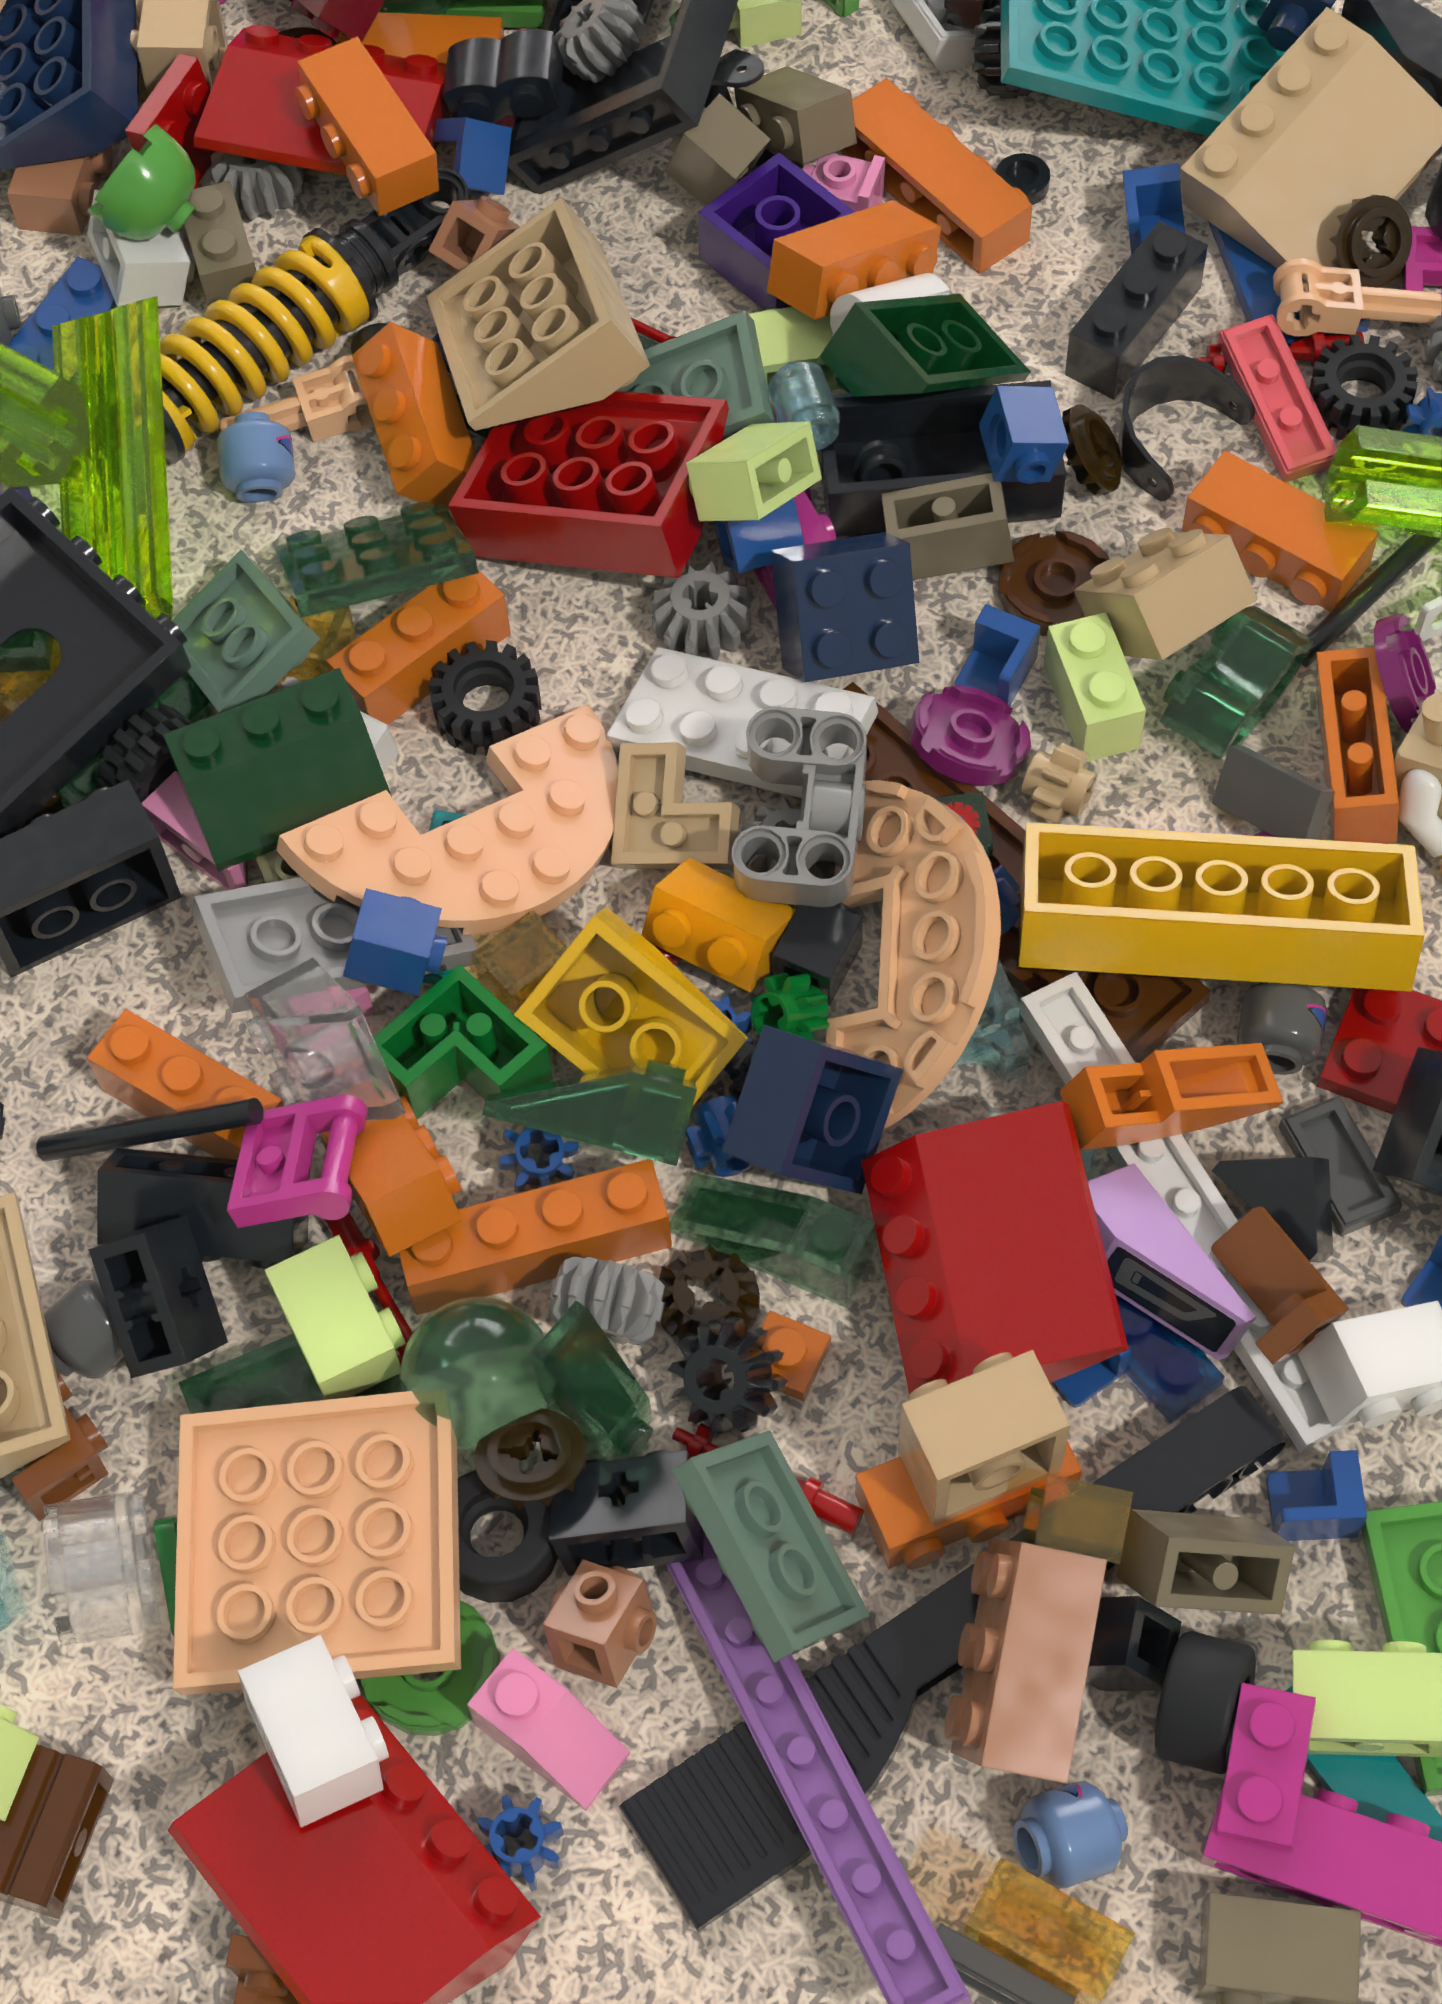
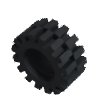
M1360 334L1350 335L1348 346L1340 338L1332 342L1331 350L1324 348L1319 354L1318 362L1315 361L1309 391L1328 431L1333 426L1337 428L1336 439L1345 441L1347 434L1351 433L1356 434L1355 443H1357L1360 438L1367 435L1368 431L1386 434L1388 431L1394 436L1400 431L1402 423L1406 424L1409 418L1405 407L1407 404H1413L1418 382H1416L1418 371L1416 366L1410 367L1412 358L1407 352L1396 356L1399 346L1396 343L1389 341L1387 346L1383 348L1378 346L1379 336L1370 335L1369 343L1363 344L1361 343ZM1352 380L1367 381L1378 386L1384 395L1376 398H1360L1345 391L1341 385Z
M486 640V650L477 651L476 641L465 644L467 654L461 656L456 648L447 653L449 665L439 661L434 668L436 678L431 677L429 684L434 718L441 736L446 734L448 743L454 748H457L463 741L465 753L475 755L478 745L484 746L485 756H487L489 746L529 730L530 725L538 726L540 721L539 710H542L538 677L535 668L531 669L530 659L524 653L517 658L516 647L509 644L505 645L502 653L498 652L497 641ZM480 686H499L509 694L508 700L503 705L489 711L471 710L463 704L466 694Z
M160 704L158 709L153 706L145 708L142 719L135 714L128 719L130 727L125 732L119 728L113 735L118 741L114 746L106 745L102 755L108 760L98 763L97 772L101 775L97 778L100 788L113 787L129 780L142 803L175 771L163 734L190 725L192 722L167 704Z

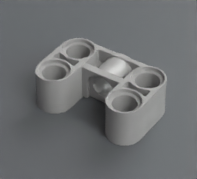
M786 707L765 708L757 712L750 719L746 729L749 766L753 773L763 781L803 786L800 821L796 822V828L763 825L752 826L742 831L735 839L731 850L735 884L742 894L756 901L813 907L835 906L843 902L850 894L854 882L858 841L861 842L866 798V784H864L867 758L866 731L861 722L856 718L840 712ZM777 737L785 739L791 744L780 753L766 752L760 747L764 741ZM841 743L848 745L854 752L844 759H834L825 755L823 750L832 744ZM756 855H768L778 862L773 869L763 873L751 871L745 866V863ZM819 861L834 862L841 868V871L836 876L829 879L817 878L808 870Z

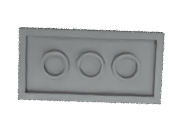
M301 877L194 896L192 915L231 1013L374 985L343 976L361 907L341 897L334 902L309 885ZM437 927L436 934L448 937L439 972L454 969L458 964L463 967L474 965L479 949L473 936L462 935L461 928Z

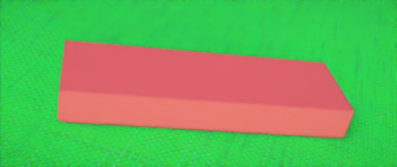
M1271 314L1220 331L1217 342L1221 344V351L1237 385L1246 393L1254 406L1255 414L1253 420L1282 480L1289 482L1337 467L1340 460L1339 452L1274 315Z

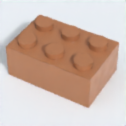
M990 1539L988 1551H980L978 1553L971 1579V1591L973 1594L979 1595L974 1624H965L958 1649L959 1666L966 1667L961 1696L953 1695L951 1697L945 1719L946 1739L953 1740L950 1753L981 1767L1068 1784L1107 1564L1106 1559L1024 1542Z

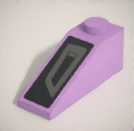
M1135 1163L1089 1180V1189L1115 1294L1218 1361L1228 1357L1256 1319L1255 1315Z

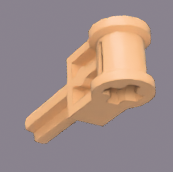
M1302 258L1285 262L1277 268L1273 275V288L1281 299V304L1277 309V324L1283 332L1296 337L1309 336L1317 332L1355 335L1361 319L1433 324L1437 316L1442 313L1441 294L1363 287L1360 282L1359 269L1324 267L1314 260ZM1302 275L1307 277V283L1303 284ZM1299 311L1300 320L1295 319L1294 312Z
M352 355L335 360L327 368L292 378L297 395L242 412L266 413L269 415L270 421L284 425L288 428L289 432L308 426L313 442L348 431L356 432L374 427ZM348 373H354L355 382H350ZM364 404L365 414L360 413L359 405ZM236 416L223 418L219 422L220 431L235 423Z

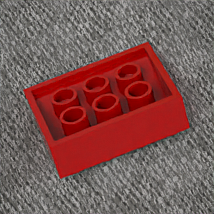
M252 25L243 28L227 46L194 134L193 147L347 176L346 166L340 157L333 159L323 143L320 126L315 119L307 120L304 117L295 96V88L300 86L297 61L335 45L332 44L329 38L320 35H304L300 38L279 35V31L276 28L266 25ZM363 44L433 149L436 150L440 144L439 142H434L436 119L450 118L449 109L443 98L446 65L438 64L436 58L428 55L413 54L406 58L385 54L384 49L378 46Z
M615 391L601 401L493 426L448 505L469 555L473 557L680 578L701 536L704 521H699L695 501L689 489V474L686 463L722 442L729 411L727 401L725 399Z
M1058 1101L917 1134L861 1161L909 1395L918 1387L934 1380L945 1379L948 1384L970 1376L973 1374V1369L979 1363L991 1356L1004 1352H1009L1013 1357L1033 1350L1049 1383H1052L1129 1350L1069 1104Z
M361 1694L351 1699L360 1721L373 1716L389 1753V1758L379 1762L384 1790L306 1826L300 1827L271 1759L266 1752L170 1825L168 1829L170 1835L300 2004H448L505 1967L541 1918L532 1904Z

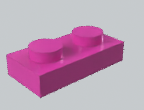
M1241 1684L1217 1826L1218 1835L1293 1850L1316 1697L1251 1684Z

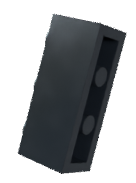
M1158 221L1069 332L1065 375L1114 400L1133 376L1136 369L1140 367L1201 289L1208 244Z
M117 1148L98 1169L97 1245L131 1231L187 1215L202 1262H212L222 1257L248 1260L251 1266L267 1269L301 1252L308 1239L309 1215L237 1228L227 1212L238 1162L236 1159Z

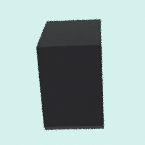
M1294 1157L1220 1161L1212 1169V1172L1250 1208L1264 1207L1310 1262L1324 1263L1333 1254L1329 1159Z

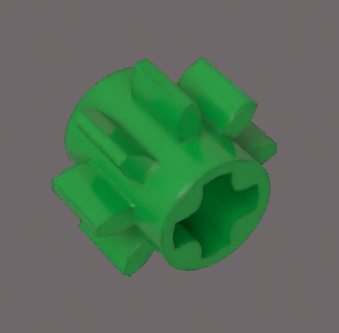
M787 973L768 976L764 978L767 992L751 997L750 1001L753 1003L751 1008L752 1027L759 1035L763 1025L814 1039L812 1032L829 1028V1023L827 1022L829 1013L828 997L819 988L810 985L811 978L807 973L789 976Z

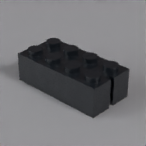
M1051 380L986 385L918 394L818 399L817 446L825 513L832 522L836 536L886 532L882 493L992 473L979 423L996 387H1052ZM893 440L903 445L907 450L911 460V472L908 478L855 482L851 468L852 460L855 454L870 442ZM1063 457L1050 482L1032 484L1001 482L1008 522L1061 517L1066 479Z

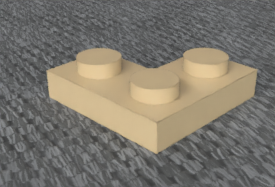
M620 743L611 864L619 869H676L690 857L712 869H733L731 850L739 834L740 807L733 802L683 803L686 748L680 743Z

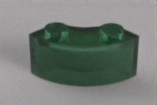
M1255 605L1244 608L1217 625L1211 638L1212 647L1198 662L1187 668L1186 671L1180 670L1171 680L1163 696V701L1168 706L1160 722L1219 758L1227 756L1229 746H1240L1279 700L1316 641Z

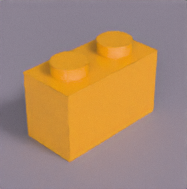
M689 857L655 885L641 936L651 944L751 992L772 972V954L796 909L782 903L762 902L747 898L739 891L733 878Z

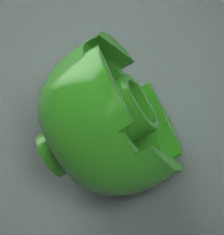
M157 124L144 134L143 137L148 141L142 149L137 152L132 148L94 198L97 203L89 207L87 211L114 233L137 241L153 239L166 228L176 234L196 209L188 201L196 185L195 168L188 153Z

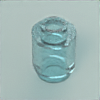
M793 362L783 366L772 377L768 385V394L779 423L810 421L816 451L829 446L838 436L840 413L823 370L818 365L810 362Z

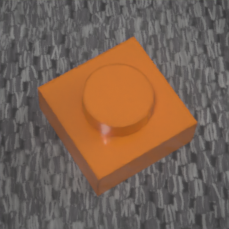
M769 1310L761 1327L764 1330H768L762 1349L765 1352L778 1349L784 1353L782 1360L771 1365L772 1373L779 1374L788 1381L785 1384V1388L778 1391L804 1402L831 1345V1335Z

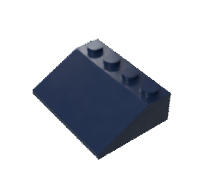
M136 0L6 1L0 12V170L98 154L115 142L127 138L125 129L138 112L137 52L130 41L131 31L137 30Z

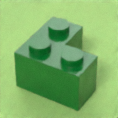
M460 964L363 1045L373 1081L380 1079L393 1100L405 1096L417 1119L464 1080L504 1119L508 1120L553 1080L548 1045L528 1026L515 1017L513 1012Z

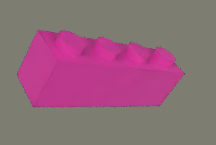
M1225 1775L1200 1863L1324 1907L1361 1911V1920L1442 1947V1842L1428 1838L1430 1826L1418 1820L1394 1813H1387L1384 1823L1356 1813L1358 1802L1347 1796L1329 1790L1315 1789L1313 1798L1301 1794L1293 1850L1226 1837L1217 1833L1226 1779Z

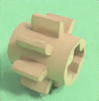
M1061 743L1059 748L1055 747L1052 754L1042 750L1036 753L1026 772L1021 789L1022 793L1031 796V799L1035 800L1030 813L1056 824L1060 817L1064 819L1067 812L1078 817L1083 813L1092 796L1098 777L1096 773L1084 767L1089 756L1088 753L1065 743Z

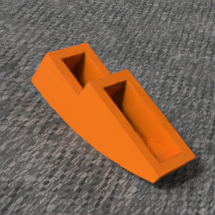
M1262 1043L1153 1051L1141 1063L1084 1067L1060 1090L1063 1102L1069 1104L1080 1151L1128 1145L1193 1132L1277 1108L1283 1103Z

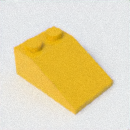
M607 907L591 918L514 1014L515 1017L665 1139L748 1039L654 945Z

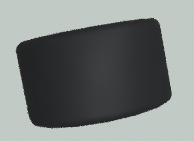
M476 1470L458 1478L460 1590L465 1595L487 1603L513 1602L535 1592L552 1574L558 1559L549 1541L551 1503L548 1507L540 1500L526 1502L519 1510L511 1500L501 1498L494 1501L487 1487L482 1482H479ZM493 1511L513 1513L521 1520L524 1527V1536L519 1546L514 1551L500 1557L480 1555L471 1544V1530L474 1523L481 1516Z
M1194 1631L1185 1632L1180 1636L1168 1664L1157 1711L1155 1749L1161 1759L1216 1774H1225L1227 1772L1241 1684L1254 1685L1256 1657L1251 1646Z

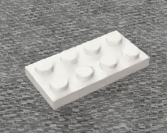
M657 647L606 734L607 741L611 742L614 752L620 753V743L678 742L686 748L685 770L802 798L803 786L770 783L761 780L753 773L749 766L746 729L750 719L757 712L769 707L840 712L851 715L860 721L867 735L878 715V708L874 696L813 682H803L796 678ZM777 737L764 741L760 747L766 752L780 753L791 744L785 739ZM841 743L832 744L823 750L825 755L834 759H844L854 752L848 745Z

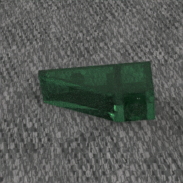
M648 1059L646 1069L630 1065L488 1094L482 1115L677 1166L697 1086L694 1081L684 1079L687 1071L686 1068L660 1060Z
M695 1173L670 1221V1231L674 1235L705 1248L710 1244L716 1250L728 1255L736 1252L745 1265L845 1308L848 1307L874 1253V1221L814 1196Z
M576 1300L530 1352L543 1408L565 1415L578 1426L585 1440L586 1454L592 1459L609 1461L621 1459L622 1457H636L646 1446L653 1433V1428L650 1426L653 1421L650 1399L588 1308Z

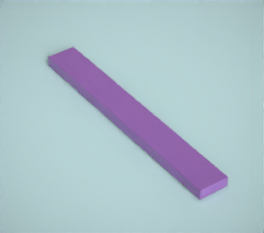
M704 1532L703 1559L669 1563L666 1566L887 2004L973 2003L792 1655L778 1662H773L765 1645L756 1636L751 1618L730 1579L722 1572L717 1555Z

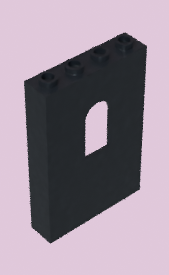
M558 0L548 28L549 31L554 33V36L561 29L559 26L560 21L570 14L571 6H577L582 0ZM632 0L638 6L637 10L644 17L643 23L646 24L654 0ZM682 0L671 35L632 52L628 58V63H623L617 69L615 75H606L600 82L583 81L577 74L573 75L563 64L559 108L540 117L516 118L511 134L508 167L534 193L543 194L697 127L738 0Z
M11 486L0 495V649L19 633L32 630L41 631L49 634L57 641L61 650V660L55 673L0 723V838L16 832L100 754L106 745H109L116 739L113 735L119 728L124 731L129 726L128 719L135 714L140 716L145 708L150 707L191 668L183 647L188 640L180 628L164 614H160L156 619L141 606L145 602L144 598L125 577L119 574L112 580L98 567L102 564V560L84 539L76 535L70 541L57 529L60 521L46 504L35 496L28 502Z

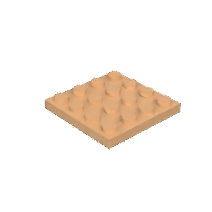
M451 1387L180 1415L173 1689L183 1696L242 1690L238 1675L239 1670L320 1634L332 1659L341 1655L346 1657L355 1679L461 1670L456 1395Z

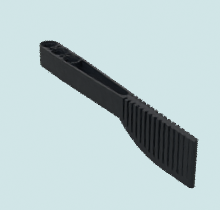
M1239 1386L1113 1468L1008 1541L1024 1542L1106 1559V1572L1120 1562L1130 1509L1192 1514L1197 1511L1193 1504L1208 1494L1212 1499H1215L1257 1471L1256 1462H1259L1263 1467L1272 1461L1287 1446L1288 1439L1246 1386ZM974 1564L863 1639L861 1644L858 1646L856 1644L847 1649L846 1654L837 1656L831 1660V1664L819 1668L815 1671V1675L809 1679L808 1677L805 1678L867 1798L874 1791L894 1759L908 1728L917 1697L963 1667L958 1664L959 1642L965 1624H974L979 1600V1595L973 1594L971 1591ZM745 1721L734 1726L728 1733L722 1734L716 1741L700 1749L698 1753L690 1756L677 1767L675 1766L665 1775L653 1781L619 1806V1809L697 1931L702 1930L812 1854Z

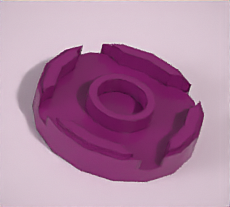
M1395 614L1376 621L1374 627V648L1380 677L1390 707L1400 727L1408 734L1422 711L1423 702L1427 697L1435 694V689L1437 688L1430 660L1420 635L1416 634L1414 628L1404 631L1403 627L1409 625V618L1403 614Z
M960 685L944 687L942 694H934L932 696L931 691L923 695L909 723L910 742L920 758L938 773L961 783L978 786L1003 784L1018 775L1031 748L1030 731L1023 719L1019 725L1010 716L1013 710L1012 707L1001 698L977 688Z

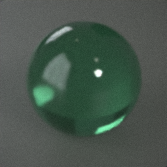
M462 1298L437 1308L423 1319L412 1333L403 1354L401 1365L402 1391L413 1392L420 1402L415 1407V1410L431 1424L437 1426V1415L451 1420L457 1439V1449L475 1452L478 1441L490 1439L494 1431L516 1423L529 1413H538L541 1408L547 1409L553 1394L555 1384L554 1357L544 1332L523 1310L496 1298Z

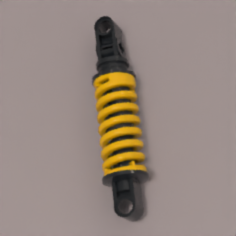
M438 168V192L382 216H379L375 209H373L361 221L350 219L340 226L339 233L334 237L325 230L314 228L303 236L298 251L288 250L283 252L277 258L274 267L266 266L256 271L251 284L242 283L232 288L228 300H217L208 306L204 317L196 316L187 320L182 327L181 334L171 333L163 337L159 342L157 352H142L136 357L132 365L117 366L108 373L107 379L113 397L79 421L73 423L64 434V463L69 481L77 488L85 491L102 490L153 452L166 462L176 464L184 458L187 451L193 448L195 440L198 439L186 419L203 433H214L219 427V417L214 406L227 416H237L242 412L243 401L238 389L250 399H261L265 396L267 389L263 375L275 383L284 382L290 374L287 359L297 366H306L313 358L311 343L320 349H330L334 346L336 338L344 332H353L361 325L374 320L378 315L375 296L380 292L387 293L396 287L401 273L410 271L431 253L428 250L449 208H438L430 202L442 201L451 206L453 201L467 200L468 187L465 180L453 170ZM87 449L98 450L104 454L101 459L96 461H85L77 455Z

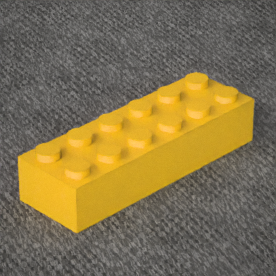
M1026 822L1020 883L1018 967L1412 992L1425 937L1416 849L1414 845Z

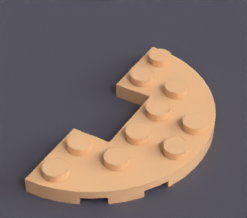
M589 704L489 746L485 761L510 792L511 796L420 835L388 791L385 790L279 835L277 852L301 878L334 902L341 897L361 907L365 890L368 888L398 897H411L421 903L442 908L437 927L461 928L462 935L495 932L515 927L537 919L557 908L571 898L592 876L594 868L609 847L614 831L618 779L617 758L611 742L607 741V733Z
M872 780L864 782L866 784L861 842L858 841L853 886L850 894L841 903L849 908H854L883 900L878 1008L827 1019L829 1028L826 1029V1043L903 1069L883 1129L885 1130L913 1111L935 1090L950 1072L973 1035L986 1006L997 971L1001 916L998 888L991 863L983 845L971 827L956 812L929 795L910 789L897 782ZM835 864L834 876H836L841 871V868L837 864Z

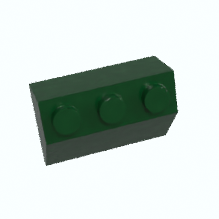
M961 294L855 302L819 356L833 371L837 384L855 397L929 393L1025 381L1031 373Z
M340 668L163 734L176 774L218 872L277 849L279 835L382 791L387 790L391 795L363 717Z

